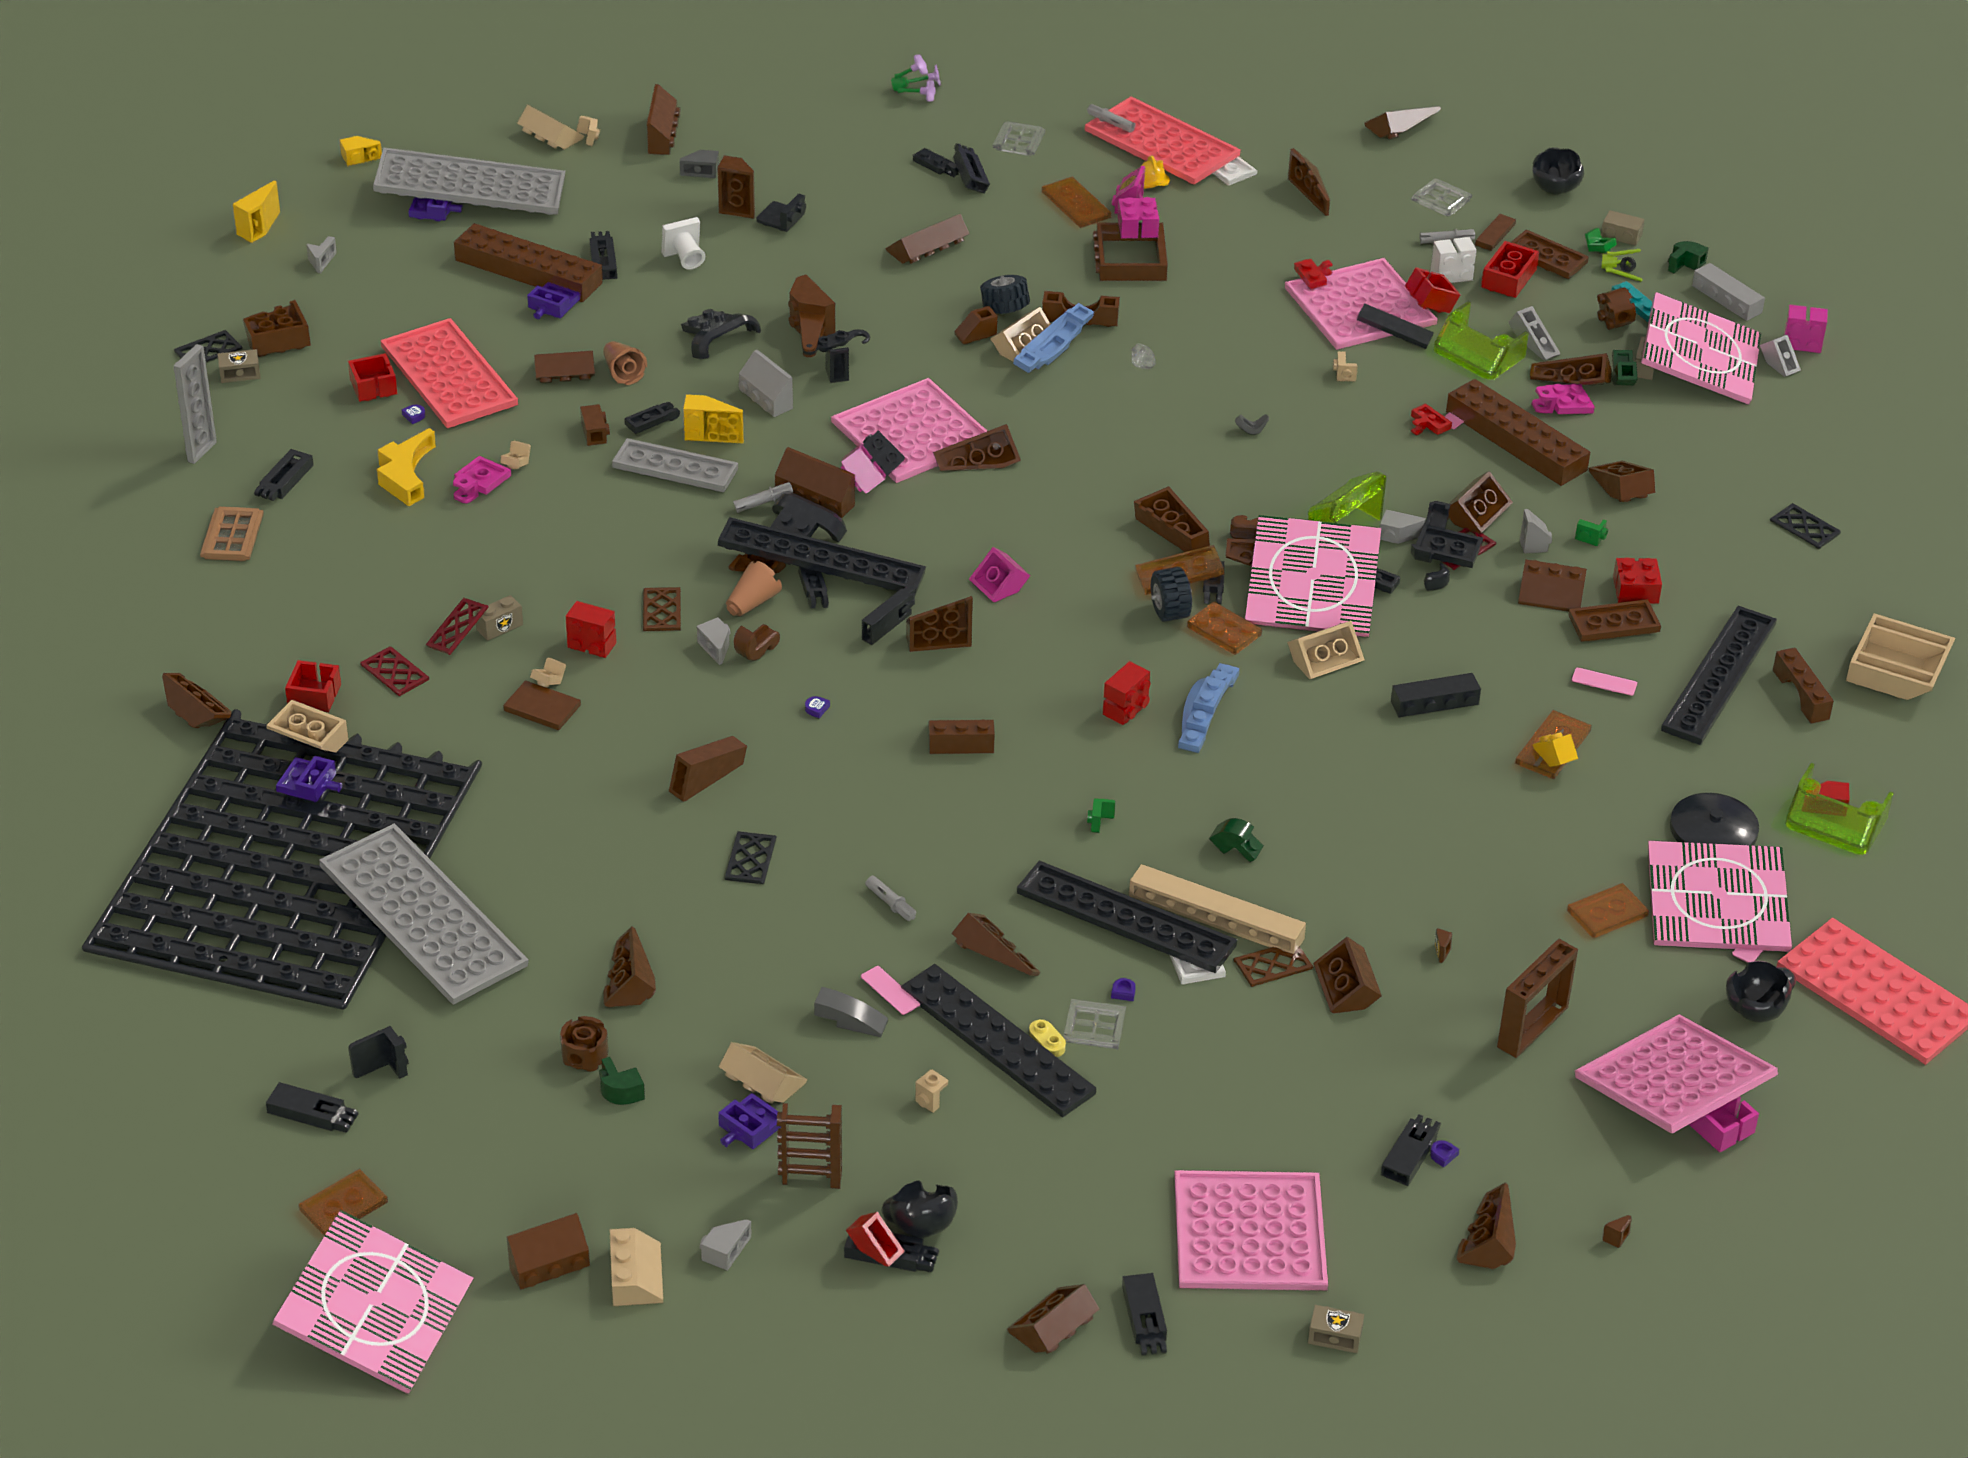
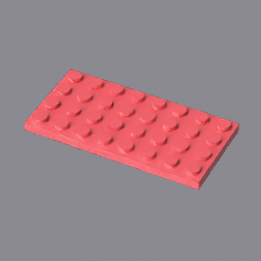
M1129 97L1109 109L1111 113L1134 122L1135 129L1133 132L1129 133L1105 121L1101 122L1097 117L1085 124L1086 132L1147 161L1150 155H1153L1155 160L1163 161L1165 171L1194 185L1240 156L1239 148L1133 97Z
M451 318L381 340V347L446 428L455 427L459 424L518 405V398Z
M1831 918L1777 962V967H1784L1792 971L1796 981L1925 1065L1968 1030V1003L1834 918Z

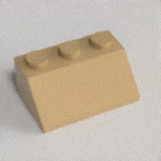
M529 105L526 106L517 123L523 126L522 131L530 135L535 133V138L542 142L545 139L548 140L547 144L555 149L558 146L566 149L584 138V135Z
M1038 307L990 339L1000 355L1014 362V358L1021 353L1022 349L1051 324L1041 307Z
M1352 621L1287 642L1294 663L1309 679L1364 661Z
M293 700L266 725L269 730L335 753L348 741L346 720Z
M731 1042L719 1065V1068L726 1071L725 1076L734 1081H742L744 1088L751 1092L757 1091L761 1093L760 1098L771 1104L774 1101L785 1102L807 1081L806 1078L755 1046Z
M636 1228L610 1229L613 1306L663 1303L661 1243Z

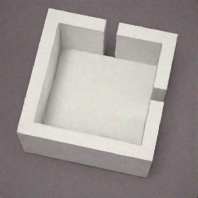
M1470 237L1453 240L1459 253H1457L1450 239L1434 241L1431 271L1445 275L1450 283L1472 281L1476 248Z

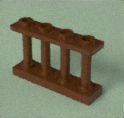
M783 1103L782 1112L777 1113V1126L781 1127L778 1128L777 1143H781V1145H778L777 1158L782 1159L778 1163V1175L782 1176V1185H787L789 1174L825 1175L826 1178H831V1188L840 1189L842 1178V1105H832L831 1115L827 1114L826 1117L788 1115V1103ZM789 1125L824 1126L826 1129H830V1131L826 1133L789 1131ZM789 1141L826 1143V1146L830 1147H827V1150L789 1148ZM789 1157L826 1159V1162H830V1164L827 1163V1166L789 1164Z

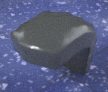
M1265 414L1252 422L1239 415L1235 419V423L1248 434L1256 435L1260 434L1269 421V416Z

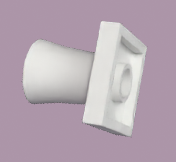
M698 217L663 225L661 252L664 257L678 254L681 265L685 269L697 268L704 262L706 257L704 251L699 247L700 220Z

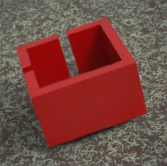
M1415 267L1405 284L1409 295L1417 300V304L1421 308H1430L1438 313H1451L1461 296L1445 275L1432 271L1429 272Z
M386 353L348 361L350 381L359 402L376 399V396L381 398L397 394L396 375Z
M1616 558L1613 580L1618 603L1648 599L1650 604H1659L1662 581L1657 558H1638V561H1635V558Z
M576 601L566 614L568 648L581 652L588 650L589 654L606 658L616 644V629L614 628L615 611Z
M298 660L285 687L287 704L293 700L317 710L329 712L334 702V697H336L341 686L339 665L320 663L321 682H319L316 662Z
M1129 661L1104 683V698L1106 699L1103 700V715L1121 725H1125L1142 708H1146L1150 701V671Z

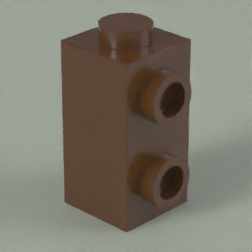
M600 404L580 406L581 424L587 446L607 443V435H610L609 424L606 420L605 411H601Z

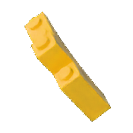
M428 428L399 445L393 441L378 449L379 466H381L377 469L378 485L407 506H411L424 498L423 482L416 476L414 470L420 459L436 447L435 432Z

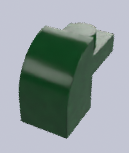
M1682 241L1674 244L1673 252L1668 258V271L1675 274L1683 266L1693 270L1701 268L1706 264L1709 248L1692 241Z
M1613 350V384L1634 386L1638 378L1637 362H1633L1632 350Z
M1230 818L1218 824L1209 837V840L1223 854L1236 848L1250 863L1256 860L1264 847L1251 833L1254 826L1238 818Z
M611 1057L601 1059L602 1069L599 1070L601 1094L607 1101L613 1104L627 1105L645 1100L644 1082L636 1067L618 1072Z

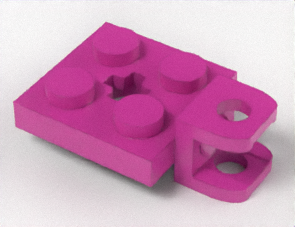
M1581 384L1539 386L1535 390L1539 399H1534L1531 403L1534 410L1538 413H1553L1555 409L1557 414H1593L1595 409Z
M478 456L454 474L453 486L459 488L454 493V499L467 504L478 497V491L487 495L511 476V469Z

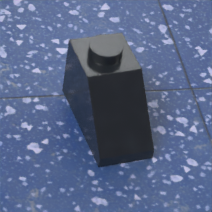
M848 347L830 349L825 354V368L830 383L849 381Z

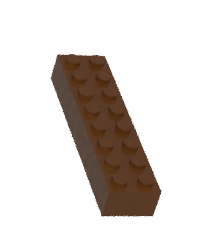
M473 223L454 241L455 261L534 287H543L549 282L579 292L580 302H584L603 283L601 264L495 229H490L480 224Z
M1473 379L1448 393L1446 413L1450 412L1464 421L1463 424L1558 485L1562 486L1588 471L1591 453L1589 450L1477 379Z

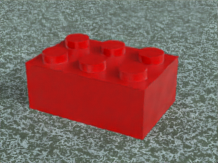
M1504 241L1484 267L1481 287L1516 298L1537 270L1539 251Z

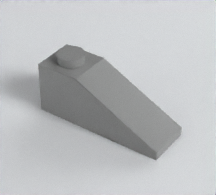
M1533 306L1518 311L1508 322L1517 338L1543 361L1561 354Z

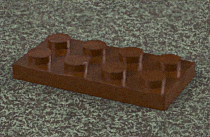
M1527 229L1511 241V243L1539 251L1537 266L1567 279L1584 267L1589 260V256Z
M1648 599L1569 609L1568 613L1581 642L1657 633L1661 630V624Z

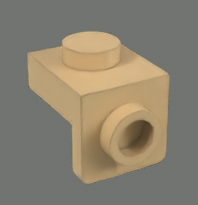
M580 116L577 132L587 134L586 145L593 146L594 139L598 140L600 129H597L598 119Z
M1338 352L1337 359H1333V371H1336L1337 381H1356L1357 364L1346 363V353Z
M512 441L510 452L501 455L500 463L506 464L510 469H519V467L527 465L531 445Z
M547 658L544 669H533L530 678L537 680V684L544 687L561 684L566 664L553 658Z
M929 1070L916 1081L915 1101L921 1107L934 1113L939 1108L940 1091L948 1085V1079L934 1070Z

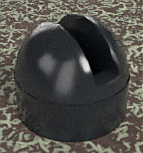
M1624 257L1620 262L1621 269L1626 272L1633 271L1637 266L1635 259L1631 257Z

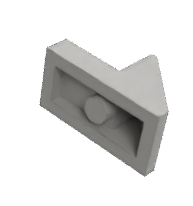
M328 236L320 246L306 244L308 260L316 272L321 273L337 253L335 237Z

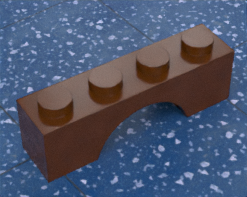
M1044 291L1042 310L1049 322H1054L1068 309H1072L1075 306L1067 300L1063 292ZM1101 295L1097 302L1085 306L1094 312L1093 318L1086 324L1104 325L1107 327L1118 326L1120 297Z
M1794 647L1776 651L1773 672L1781 683L1791 681L1794 683L1799 693L1801 711L1810 724L1830 720L1834 700L1798 650Z

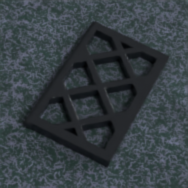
M223 330L175 348L174 352L181 359L186 354L182 353L183 351L191 350L196 344L209 343L207 347H204L205 361L209 362L217 359L219 353L235 352L243 347L227 330ZM223 336L226 337L225 340L217 339ZM213 344H223L221 348L212 347ZM227 345L235 346L233 348L226 349ZM209 352L217 353L211 356H207Z
M1794 503L1770 518V521L1818 549L1841 534V530ZM1794 510L1800 514H1790V511ZM1779 519H1787L1788 523H1783ZM1791 519H1802L1803 524L1792 523ZM1806 519H1810L1817 524H1807ZM1794 528H1803L1805 533H1801ZM1808 529H1819L1820 533H1809ZM1823 529H1827V530L1831 531L1832 533H1831V534H1824ZM1811 538H1821V541L1818 543Z
M737 831L725 880L764 884L777 836ZM741 838H747L751 840L750 842L744 845L740 844ZM771 841L770 846L766 848L760 842ZM754 845L760 849V851L753 854L746 850ZM742 852L746 857L737 861L735 859L737 853ZM765 854L767 856L766 861L760 864L755 858ZM751 861L755 867L746 870L742 865ZM735 868H738L742 872L739 875L731 874L732 870ZM759 870L762 872L761 878L751 875Z

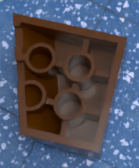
M296 300L290 301V305L283 308L281 305L276 306L272 312L262 311L243 318L249 347L251 350L257 349L258 356H265L274 352L282 353L290 349H303L306 346H311L309 327Z
M970 596L906 619V638L909 652L971 647L973 597Z

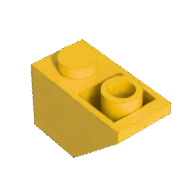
M360 136L340 139L341 155L347 166L381 159L382 149L380 141Z
M1562 732L1545 735L1539 738L1540 742L1532 744L1536 752L1550 767L1578 759L1571 734L1562 735Z

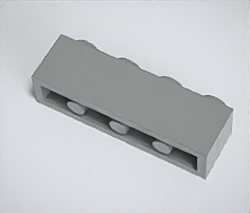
M1709 263L1694 271L1692 283L1694 288L1744 320L1748 321L1763 312L1765 297L1713 264Z

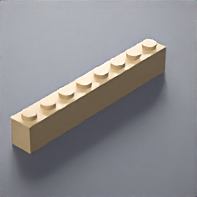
M1143 864L1140 865L1130 880L1129 896L1267 947H1277L1282 949V951L1294 954L1305 939V922Z

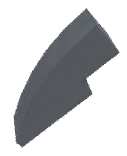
M821 987L814 1002L815 1016L836 1020L838 1028L881 1037L888 1022L886 1016L866 1003L825 987Z

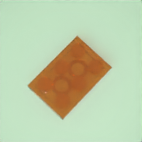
M1212 602L1187 621L1189 629L1234 655L1262 635L1261 628L1216 602Z

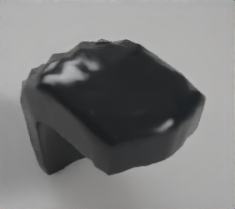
M1440 563V571L1426 573L1424 585L1427 591L1442 589L1448 585L1450 571L1442 563Z

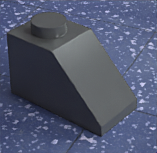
M699 150L680 158V176L716 178L719 165V151Z

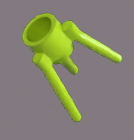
M1641 249L1607 252V254L1602 256L1601 269H1606V272L1642 282L1643 279L1613 269L1617 268V264L1621 262V260H1618V257L1614 256L1641 252Z

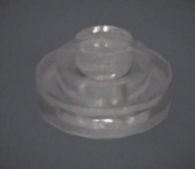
M1138 343L1131 349V361L1135 367L1150 370L1155 366L1154 353L1148 346Z

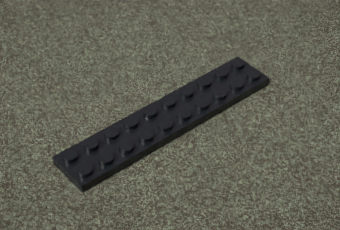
M729 517L717 546L728 550H736L748 555H755L768 560H775L788 565H795L808 570L863 582L864 584L882 587L887 590L899 591L908 585H914L915 596L926 570V566L732 517Z
M1738 605L1663 722L1661 731L1701 745L1774 629L1777 619Z
M1040 860L1017 886V894L1215 974L1237 946V939Z
M933 964L901 985L902 989L920 1003L922 1009L1062 1118L1096 1095L1097 1088L938 965Z

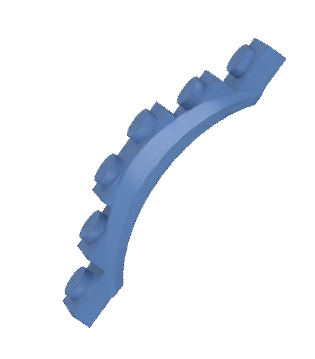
M1080 303L1072 309H1068L1028 343L1021 353L1014 358L1013 364L1028 373L1034 368H1041L1044 364L1048 366L1069 348L1070 341L1081 333L1082 326L1093 318L1094 312Z
M1219 663L1217 669H1213L1210 676L1199 679L1192 686L1184 706L1182 736L1179 740L1178 748L1199 753L1205 742L1215 710L1228 687H1233L1239 676L1240 668Z

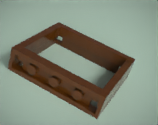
M1097 222V230L1093 231L1096 273H1099L1100 281H1167L1168 264L1163 223H1159L1158 237L1141 238L1142 223H1139L1138 238H1121L1118 222ZM1103 241H1155L1157 263H1105Z
M1557 939L1506 988L1497 1048L1517 1058L1568 1008L1578 954L1577 948L1561 939ZM1548 984L1546 996L1526 1014L1527 1004Z

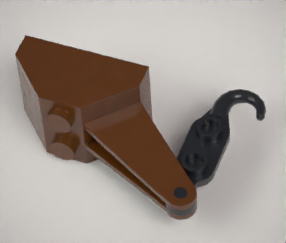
M807 274L796 277L789 293L790 301L788 306L790 317L788 320L790 326L794 327L801 334L803 355L805 357H814L818 350L827 352L830 349L845 346L852 338L858 336L865 337L862 344L870 341V334L862 329H855L849 332L843 330L835 332V302Z

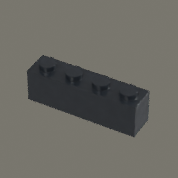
M1473 673L1392 685L1391 703L1399 718L1479 705L1481 688Z

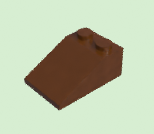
M1623 460L1588 468L1589 473L1608 495L1619 499V502H1628L1634 497L1646 498L1648 494L1656 493L1654 469Z

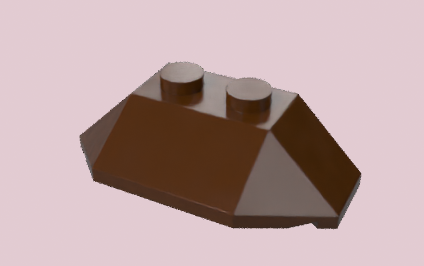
M163 673L162 679L167 704L175 711L177 716L185 719L189 726L193 728L210 727L230 718L232 711L193 681L187 680L181 673Z

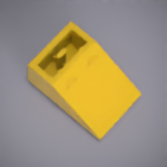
M274 180L233 203L236 233L238 236L253 243L267 234L280 213L277 181Z
M686 395L683 409L685 440L744 443L742 409L706 395Z

